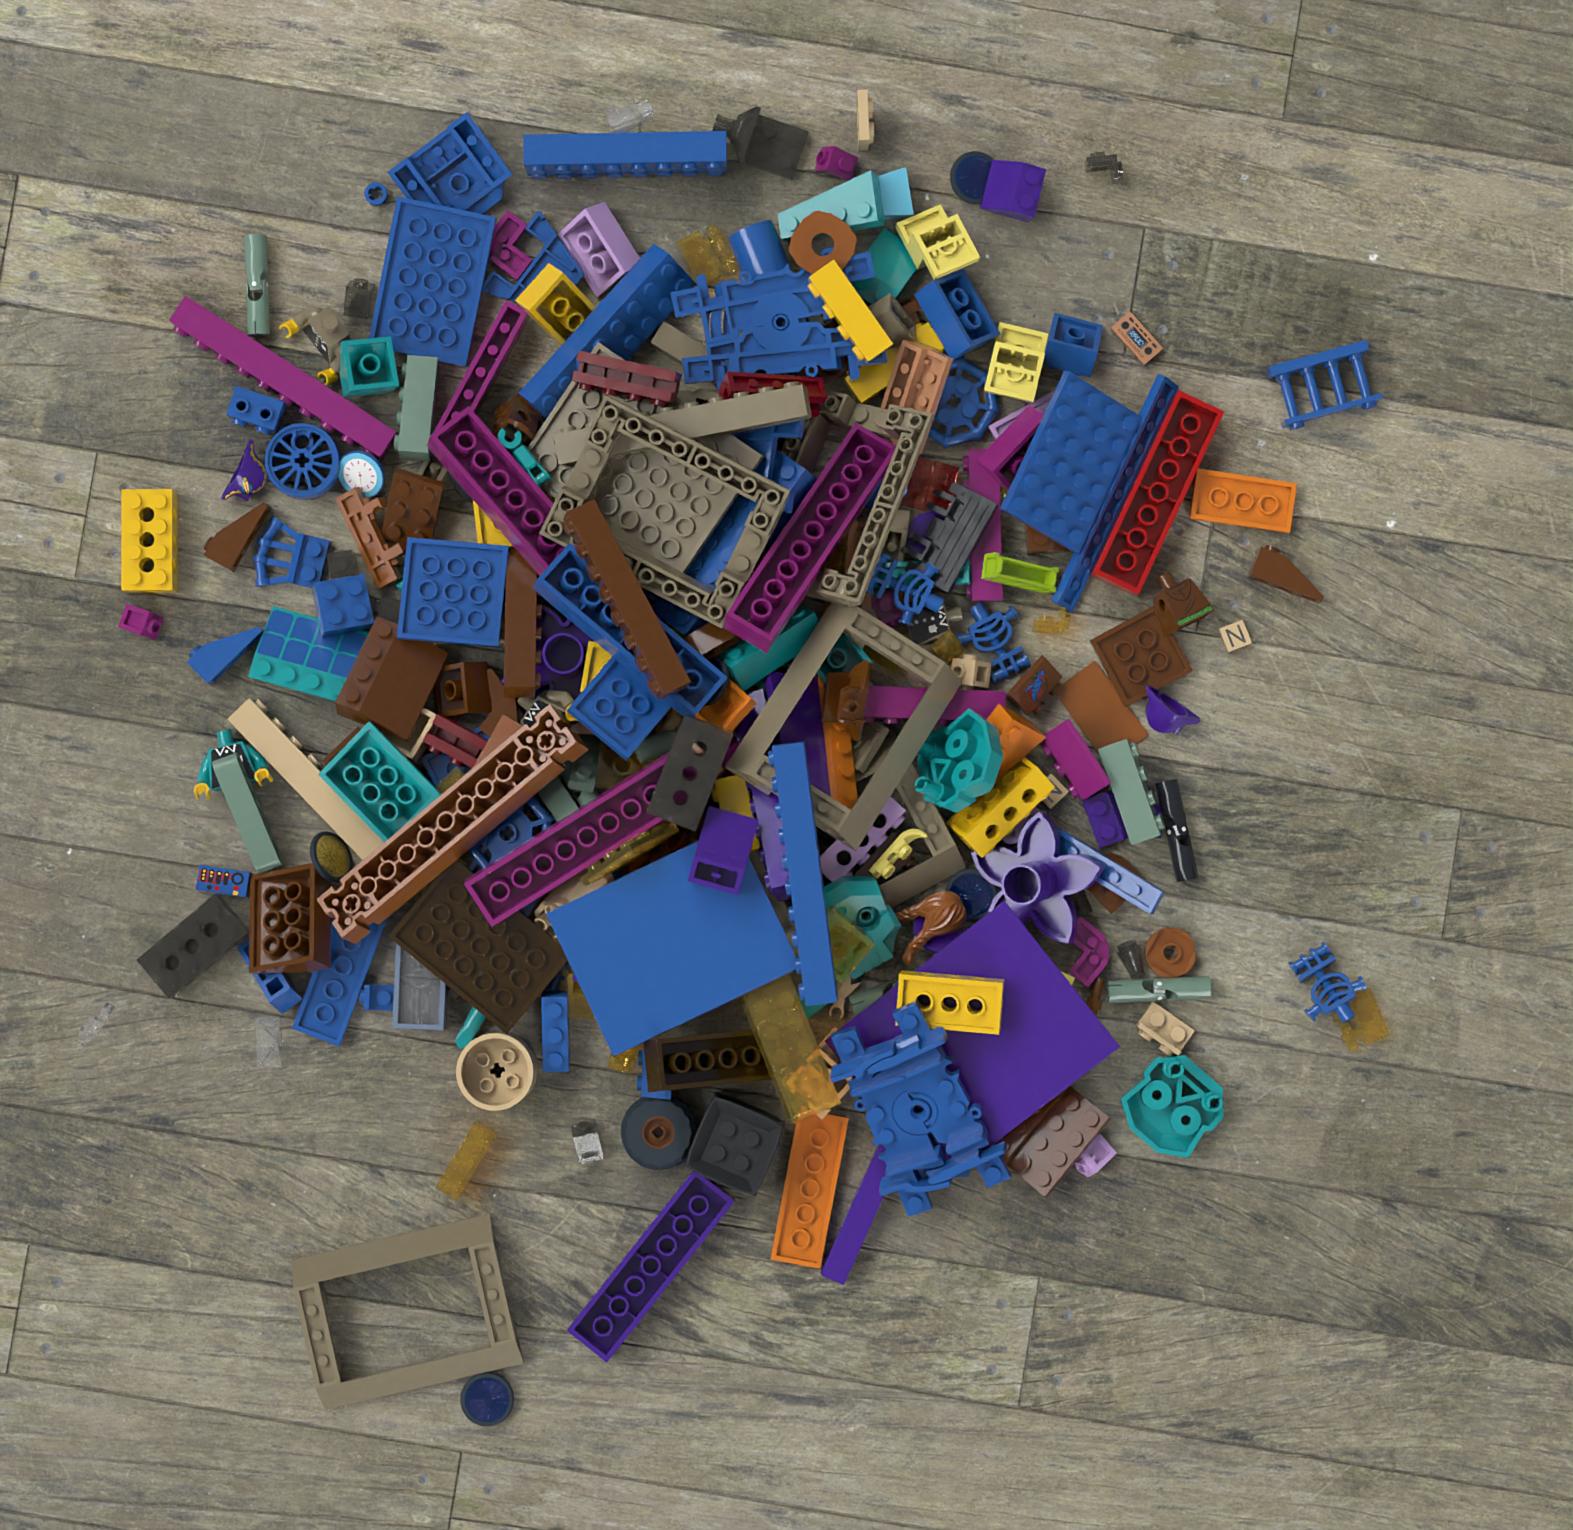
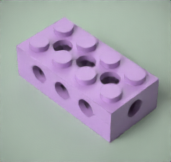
M890 796L880 812V815L885 819L884 826L876 828L872 825L866 834L867 844L864 847H858L856 851L836 839L820 857L822 874L831 882L842 876H852L853 873L850 871L855 864L860 867L871 856L867 851L873 845L878 848L887 839L888 836L885 832L890 827L896 829L905 819L902 814L906 810ZM846 851L849 853V864L843 866L837 862L836 856L838 852Z

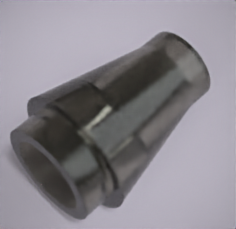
M1129 940L1119 944L1116 954L1128 971L1130 978L1137 979L1144 976L1141 945H1138L1136 940Z

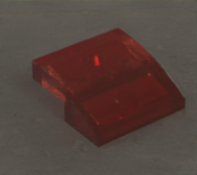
M918 457L908 482V492L902 498L900 505L930 512L925 505L927 502H932L947 510L950 503L937 498L933 491L937 488L953 495L948 490L953 482L956 483L959 467Z

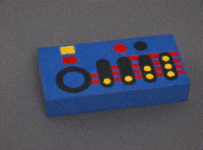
M199 865L196 890L247 897L251 872Z

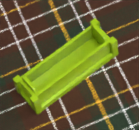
M992 552L984 555L981 579L1042 594H1050L1056 592L1057 587H1055L1059 568H1048L999 556L998 552Z

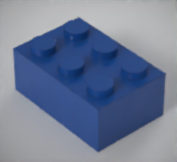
M964 269L935 279L914 294L933 330L944 346L945 351L953 360L981 349L1001 335Z

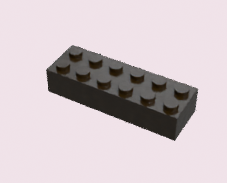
M794 1026L660 1038L643 1043L648 1092L790 1078L799 1068Z

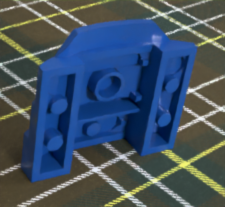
M469 111L447 126V129L414 154L405 158L387 172L406 198L483 214L503 198L504 181L513 174Z

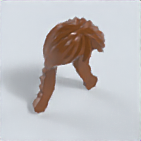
M951 891L936 892L917 905H913L911 908H906L895 914L900 923H906L918 916L925 917L923 929L909 943L905 950L906 952L902 956L905 964H913L916 952L922 949V946L934 936L954 933L965 924L967 911L957 894Z

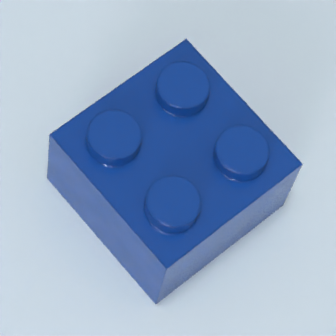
M364 574L314 582L312 593L321 637L372 628L374 619Z

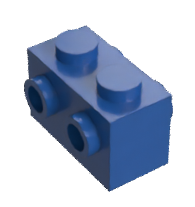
M235 386L226 415L232 419L231 423L246 428V425L249 424L256 427L255 431L270 435L271 432H279L287 404L284 401Z

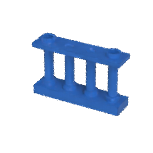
M1367 340L1268 367L1266 370L1268 380L1276 378V382L1280 383L1289 419H1285L1281 423L1282 428L1289 426L1290 430L1305 426L1304 422L1361 406L1363 410L1377 406V402L1383 398L1382 393L1371 394L1362 362L1363 354L1369 350ZM1347 358L1349 362H1352L1362 396L1361 399L1350 402L1347 401L1337 366L1340 360ZM1324 365L1325 369L1328 368L1338 404L1323 409L1313 374L1315 371L1314 367ZM1300 372V375L1304 376L1314 412L1299 415L1289 378H1291L1290 374Z

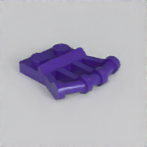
M1112 790L1082 800L1099 848L1129 838ZM1154 805L1158 815L1161 812L1160 806Z

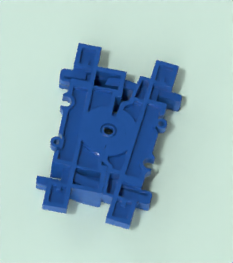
M834 247L822 250L821 256L830 254ZM870 252L853 255L842 270L850 283L875 278ZM786 264L784 269L758 274L754 280H751L750 272L742 271L739 275L740 283L735 280H729L715 285L716 297L714 298L709 296L705 274L697 276L698 287L670 292L675 319L700 314L706 341L707 356L682 358L685 384L716 381L718 391L727 371L756 373L762 370L766 374L781 375L799 373L802 368L806 367L805 374L808 377H815L818 373L817 366L827 371L842 369L841 356L847 357L849 381L852 382L860 376L859 366L886 364L887 353L885 350L866 364L864 359L861 361L857 359L852 351L854 345L849 338L844 340L837 328H823L820 322H806V318L821 315L823 323L835 320V318L829 319L822 309V306L825 305L819 296L815 298L807 287L810 284L808 278L812 274L802 267L800 272L793 273L789 269V264ZM744 275H746V276H748V279H747V280H743L742 277H743ZM722 310H724V317H723V331H724V335H722V330H721ZM710 313H711V318H710V330H709V317H710ZM783 318L786 322L785 326L778 327L776 320ZM812 368L814 369V373H809L808 370Z
M917 1001L893 1011L892 1015L903 1033L894 1039L865 1048L856 1026L833 1033L831 1036L842 1062L832 1067L831 1082L856 1076V1078L847 1081L851 1089V1097L858 1095L855 1099L854 1107L858 1111H864L867 1108L865 1117L875 1138L873 1146L881 1144L886 1148L878 1156L886 1164V1176H883L880 1181V1195L898 1191L908 1217L931 1210L933 1203L927 1191L950 1186L952 1178L963 1171L976 1167L987 1188L1011 1178V1172L1001 1156L1007 1150L1005 1141L982 1151V1147L989 1145L988 1130L983 1121L978 1119L982 1114V1106L974 1103L969 1107L970 1097L958 1077L960 1070L950 1072L946 1068L953 1061V1057L947 1056L941 1046L947 1041L948 1035L942 1026L930 1030V1024ZM920 1105L923 1111L915 1112L914 1106ZM932 1132L939 1143L947 1144L945 1151L947 1154H951L952 1158L947 1159L941 1144L934 1145L929 1133ZM918 1169H926L925 1172L928 1176L921 1178Z

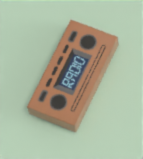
M1130 311L1110 328L1143 366L1163 349Z

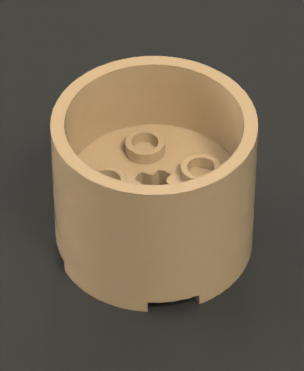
M503 1031L490 1032L472 1040L461 1052L456 1066L457 1083L463 1095L475 1106L490 1111L504 1110L523 1100L532 1090L538 1074V1063L531 1046L514 1033L509 1032L506 1034ZM496 1063H499L500 1067L505 1068V1071L501 1073V1077H498L497 1073L492 1072V1068L496 1067Z

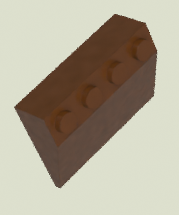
M377 616L335 702L337 715L363 725L371 721L381 732L408 742L449 654L427 641L398 639V624Z
M313 863L251 875L249 973L311 972L331 968V917L326 915L317 901V898L331 888V882L324 879L317 872ZM322 866V868H323L328 874L331 875V870H329V869H327V868H325V867Z

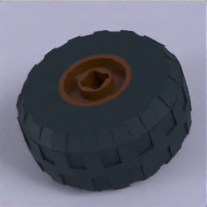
M672 1096L671 1100L641 1097L629 1107L621 1124V1139L628 1155L639 1165L653 1170L669 1169L683 1162L688 1157L689 1150L697 1133L696 1120L692 1111L682 1100L675 1096Z

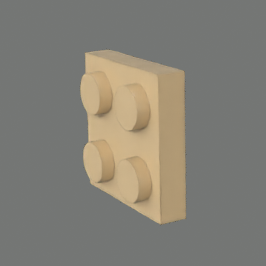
M868 89L857 91L858 152L868 151L869 144L873 143L874 122H869V119L873 118V97H868Z

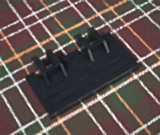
M955 482L952 483L948 491L957 496V498L937 488L933 491L937 498L950 503L947 510L932 502H927L925 505L928 510L945 518L942 521L933 517L924 536L933 540V542L910 532L908 538L912 542L926 547L922 555L907 546H903L900 550L905 555L920 562V565L909 561L905 568L906 572L918 570L923 573L927 567L925 564L927 562L931 563L939 570L938 574L934 573L931 577V580L934 581L933 586L948 594L954 588L998 508L997 503Z

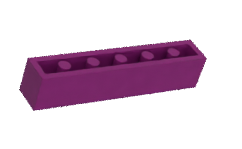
M505 300L433 433L468 406L476 415L478 414L530 319V316L524 309Z
M968 449L967 456H963V471H968V481H963V487L998 504L995 514L970 557L971 584L966 585V597H971V603L1002 602L1003 600L1001 583L981 579L984 555L998 552L999 556H1002L1000 484L977 461L987 449Z
M869 686L864 713L865 723H875V718L884 719L886 724H899V719L908 720L928 688ZM958 689L936 725L947 726L948 721H955L968 708L987 719L998 704L1006 707V691Z

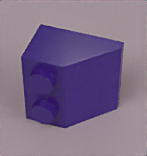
M992 160L980 209L1029 222L1035 217L1046 169L1024 162Z

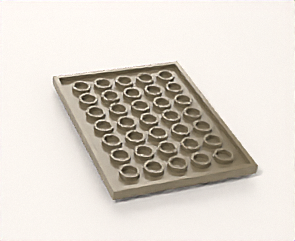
M599 342L591 351L593 354L624 360ZM571 381L528 446V449L552 479V481H546L542 484L541 489L555 499L560 489L566 486L575 465L564 467L558 464L553 434L561 433V429L574 426L576 430L586 428L585 424L593 422L605 397V394H603L604 389L594 387L593 392L579 389V384ZM618 393V397L609 396L638 412H649L650 415L657 414L659 409L665 408L651 404L652 400L643 398L642 402L627 399V394ZM677 397L675 405L667 403V407H674L675 410L682 409L686 402ZM732 434L696 441L752 471H755L764 457ZM652 449L609 458L589 501L595 499L615 538L685 574L739 493ZM536 469L531 474L536 477L541 471Z

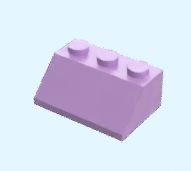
M605 202L585 208L557 234L584 273V278L596 297H600L613 289L640 259Z

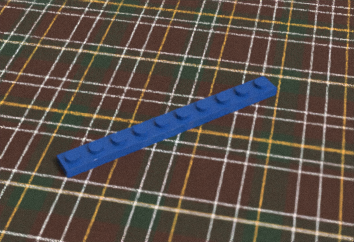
M1157 375L1140 410L1139 416L1142 419L1080 553H1073L1051 601L1066 611L1073 613L1179 388L1177 384L1164 375Z

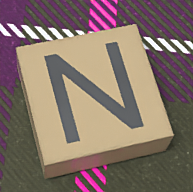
M1243 620L1218 629L1227 653L1252 643Z
M1052 774L1047 778L1055 787L1050 791L1049 796L1042 801L1049 809L1069 792Z

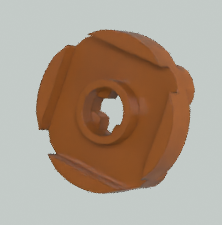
M1174 927L1162 928L1149 937L1145 946V960L1150 969L1157 975L1166 978L1178 977L1187 973L1194 965L1196 960L1195 945L1191 936L1185 931ZM1174 946V952L1177 953V956L1175 958L1170 957L1169 960L1166 959L1165 947L1170 948Z

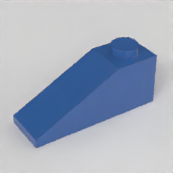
M256 627L204 644L202 647L199 645L189 654L190 659L187 663L208 684L213 685L261 638L264 630Z
M250 938L237 947L248 968ZM287 973L253 974L269 1003L281 1014L302 1000L301 995Z

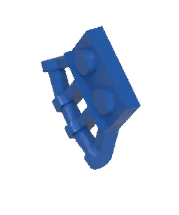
M272 516L269 520L271 522L261 538L258 537L257 544H259L257 555L253 557L257 580H255L256 587L290 583L312 588L314 582L322 581L331 541L297 533ZM280 528L296 539L295 546L272 541L271 539ZM269 547L293 552L291 563L267 558ZM265 564L288 569V575L267 578Z

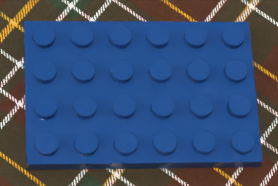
M397 196L369 338L391 336L393 351L415 356L438 357L439 361L467 367L497 218Z
M1064 371L1000 509L1068 550L1080 553L1142 417L1072 372Z

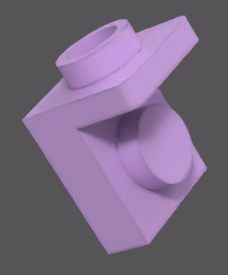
M1099 1134L1076 1161L1075 1167L1080 1173L1090 1177L1097 1173L1117 1152Z

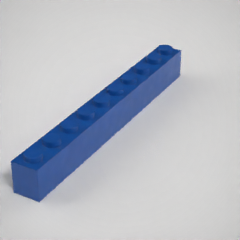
M805 741L777 744L772 746V751H768L770 767L775 766L776 777H772L773 793L778 792L779 803H775L777 819L781 818L783 829H778L780 845L785 844L786 855H782L783 870H788L789 881H785L787 896L792 897L793 906L788 907L790 922H795L796 932L792 933L793 947L798 948L799 958H795L797 974H802L803 984H799L800 1000L805 999L806 1006L835 1003L838 1001Z

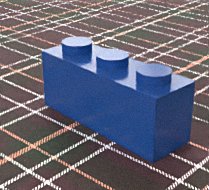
M543 990L541 997L543 1072H569V990Z

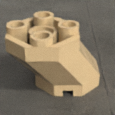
M598 862L588 866L552 890L536 909L534 923L559 943L546 913L613 882V875Z

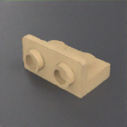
M1154 1001L1151 1002L1135 1025L1140 1029L1137 1034L1148 1042L1154 1039L1161 1045L1158 1049L1170 1057L1173 1053L1180 1056L1181 1050L1194 1033L1192 1028Z

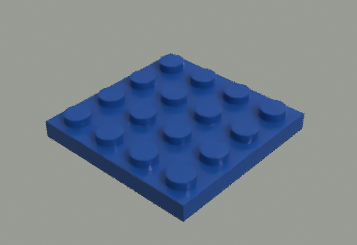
M407 537L397 638L499 648L506 588V569L510 547L505 545Z

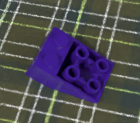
M709 806L687 881L738 895L759 819Z

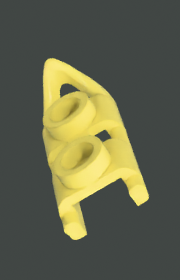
M919 829L904 831L868 871L877 879L880 876L885 879L889 878L895 871L893 863L898 858L904 860L912 852V847L908 844L917 838H927L928 835Z

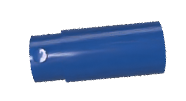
M771 220L747 226L728 238L740 271L750 272L751 280H754L758 274L782 270L786 264H789ZM744 275V280H747L748 276ZM783 318L776 320L778 327L785 326L786 322Z

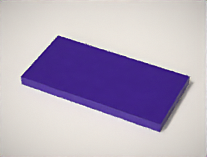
M771 672L765 676L768 700L784 677V673ZM814 677L779 730L774 741L775 745L805 741L810 784L831 797L823 722H821L822 712L818 678Z

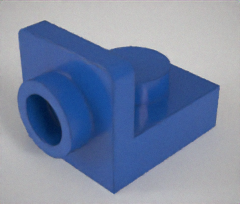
M365 984V989L360 990V1004H364V1010L393 1011L394 985Z

